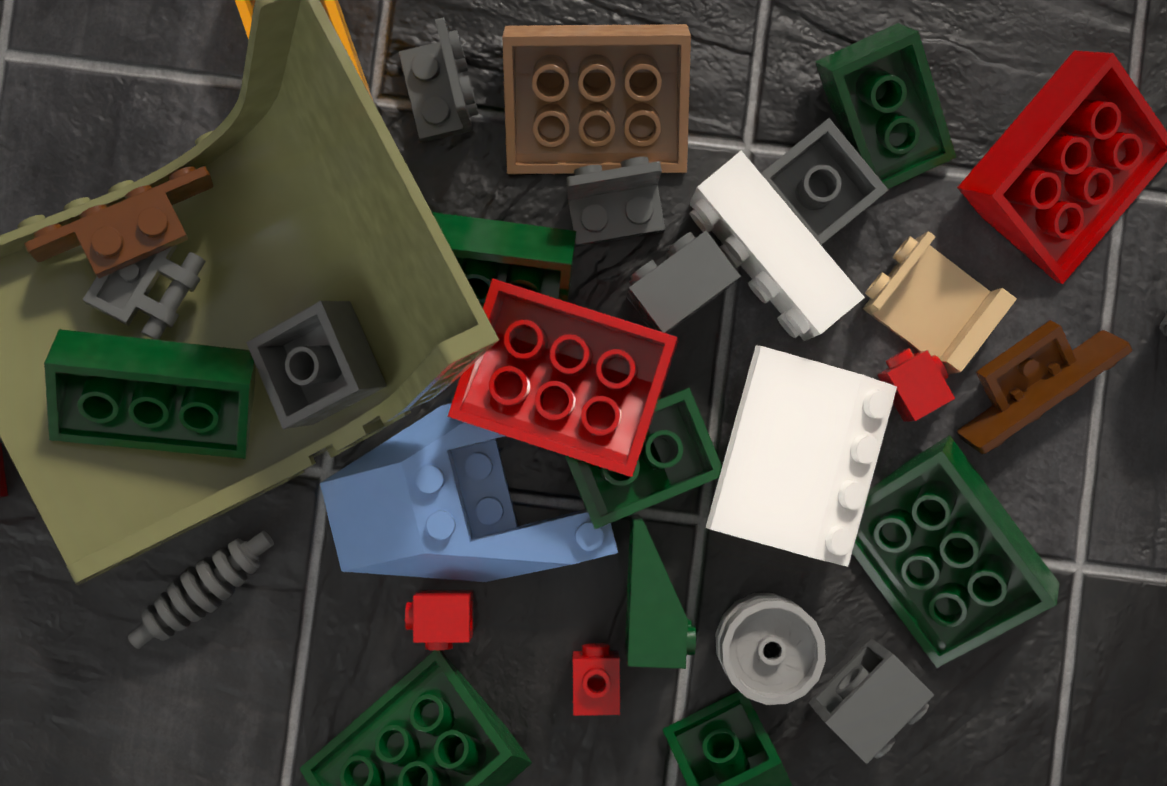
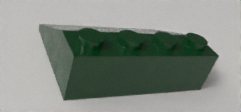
M950 435L916 455L869 489L852 554L936 668L1057 605L1060 583Z
M434 650L299 769L309 786H507L530 766L532 762L506 725L441 650Z

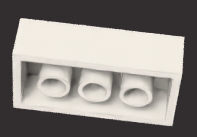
M742 151L737 153L696 188L689 203L694 209L690 212L692 219L703 232L707 231L709 233L712 231L723 244L719 247L734 268H738L741 265L752 278L748 284L755 295L764 303L770 300L781 313L777 317L779 323L793 338L800 336L806 341L822 334L865 298Z

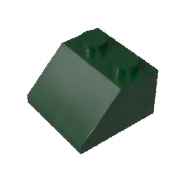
M740 691L662 729L688 786H792L783 763L749 698H746Z

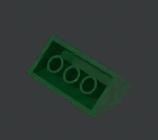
M432 212L482 308L492 278L568 302L577 231Z
M58 330L44 362L49 440L246 459L256 365L250 350Z

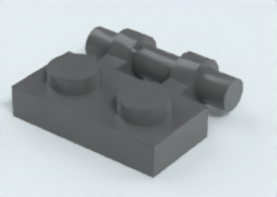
M177 245L100 279L96 277L84 296L83 301L87 305L127 326L131 324L138 311L147 314L150 318L141 333L151 339L159 340L166 327L172 328L179 317L176 311L187 292H194L201 279L198 277V274L206 261L200 256L189 252L181 266L173 263L169 259L177 248ZM161 274L172 282L160 302H157L147 296Z

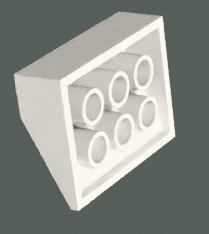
M756 345L705 528L848 567L897 386L862 374Z

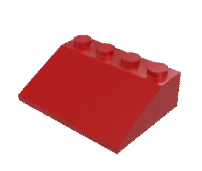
M1074 50L957 188L987 223L1054 281L1064 284L1166 164L1167 131L1114 53Z
M492 278L483 310L499 341L460 376L447 417L633 477L672 362L678 337Z

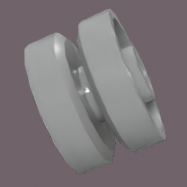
M752 593L735 601L722 615L715 634L716 655L732 685L746 698L765 705L788 704L805 696L819 681L826 662L825 640L817 622L791 599L775 593ZM774 642L777 645L772 653L765 650L763 654V648L767 643Z

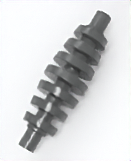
M262 530L248 542L237 538L228 544L229 551L225 548H220L212 553V559L205 557L196 563V568L190 566L180 574V579H175L167 587V592H162L154 600V605H149L141 613L142 624L128 634L130 643L135 648L140 649L153 638L165 641L174 636L175 630L182 631L190 626L191 621L197 622L206 617L207 612L212 613L222 605L221 600H227L235 592L234 586L240 587L247 581L246 572L254 574L260 568L259 556L274 545L270 535Z

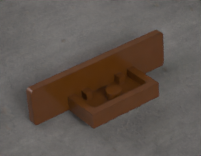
M206 166L195 169V167L182 168L170 175L168 182L154 188L149 185L135 188L125 195V200L112 206L96 205L83 211L79 216V220L65 226L61 224L46 226L38 230L34 234V239L27 241L24 245L28 253L37 262L45 261L81 245L95 274L100 279L189 240L172 205L213 188L211 176Z
M1049 320L976 371L992 406L958 429L957 433L961 440L976 451L986 454L990 450L1002 445L1007 438L1029 423L1038 420L1043 413L1063 399L1078 392L1082 386L1099 374L1114 367L1118 361L1132 352L1130 343L1102 330L1072 350L1061 325Z

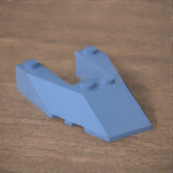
M452 403L438 407L320 483L342 572L488 582L572 565L618 553L611 523L594 529L586 509L518 526L497 443V438L505 437V435L447 417Z

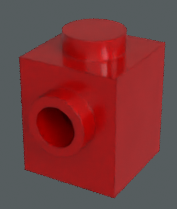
M907 348L887 359L885 362L889 368L877 374L880 381L897 386L893 404L903 422L917 421L955 399L945 381L949 378L944 364L936 355L931 356L928 350L913 354L911 349Z
M418 590L413 595V602H407L405 608L406 630H413V643H425V649L449 650L453 648V643L470 642L473 637V590Z
M609 644L582 645V651H573V716L620 715V658L618 651H610Z

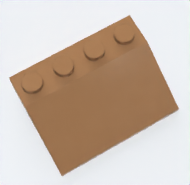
M687 24L505 26L502 42L507 174L574 173L575 169L588 165H602V170L604 171L621 168L620 163L622 161L635 157H648L649 163L660 161L661 173H687L691 34Z

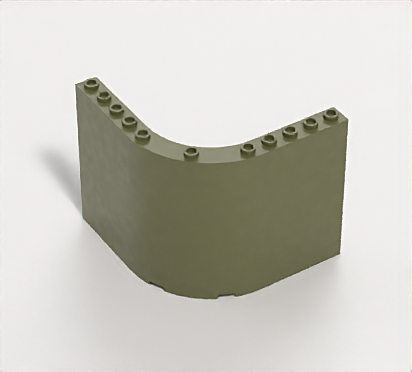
M255 0L239 98L224 121L214 131L207 132L197 138L195 141L196 146L164 167L135 182L133 180H126L112 186L106 195L90 200L89 197L73 200L64 206V211L49 217L44 215L29 217L18 224V229L0 235V437L77 586L305 473V469L316 464L314 457L325 451H328L332 458L375 435L410 414V409L430 401L443 392L499 341L320 0ZM206 166L214 187L172 205L189 240L177 244L176 250L169 259L181 266L189 252H192L203 258L206 262L198 274L201 280L194 292L188 291L178 307L176 313L179 317L173 327L167 326L159 340L249 350L246 342L319 301H350L387 387L314 425L283 429L256 367L246 459L49 440L44 362L58 330L151 339L141 333L150 316L138 311L131 324L127 326L87 305L83 301L97 275L81 245L45 261L37 262L28 253L24 243L34 239V234L46 226L53 224L65 226L79 220L80 214L88 208L102 204L109 207L125 200V195L135 188L145 185L154 188L168 182L170 175L182 168L195 167V169ZM160 274L147 297L160 302L172 281Z

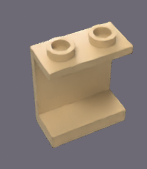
M929 231L916 239L909 236L895 252L893 259L898 263L887 276L883 272L880 273L865 292L870 299L863 307V310L918 352L928 350L931 356L936 355L944 364L948 374L960 373L1017 298L1004 288L989 291L930 246L936 236Z

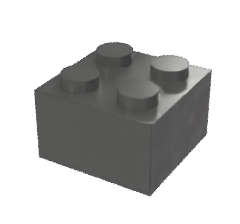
M830 118L761 173L820 245L888 191L887 187Z
M704 231L696 238L691 232L687 233L668 248L669 252L665 255L667 260L659 266L651 260L630 276L629 284L631 286L628 289L626 298L648 328L666 334L727 290L741 277L707 231Z
M319 301L246 342L283 429L314 425L387 387L350 301Z
M871 638L808 703L820 718L868 764L873 758L879 759L893 747L896 740L894 736L907 723L909 725L914 724L924 716L929 708L927 702L934 694L893 653Z

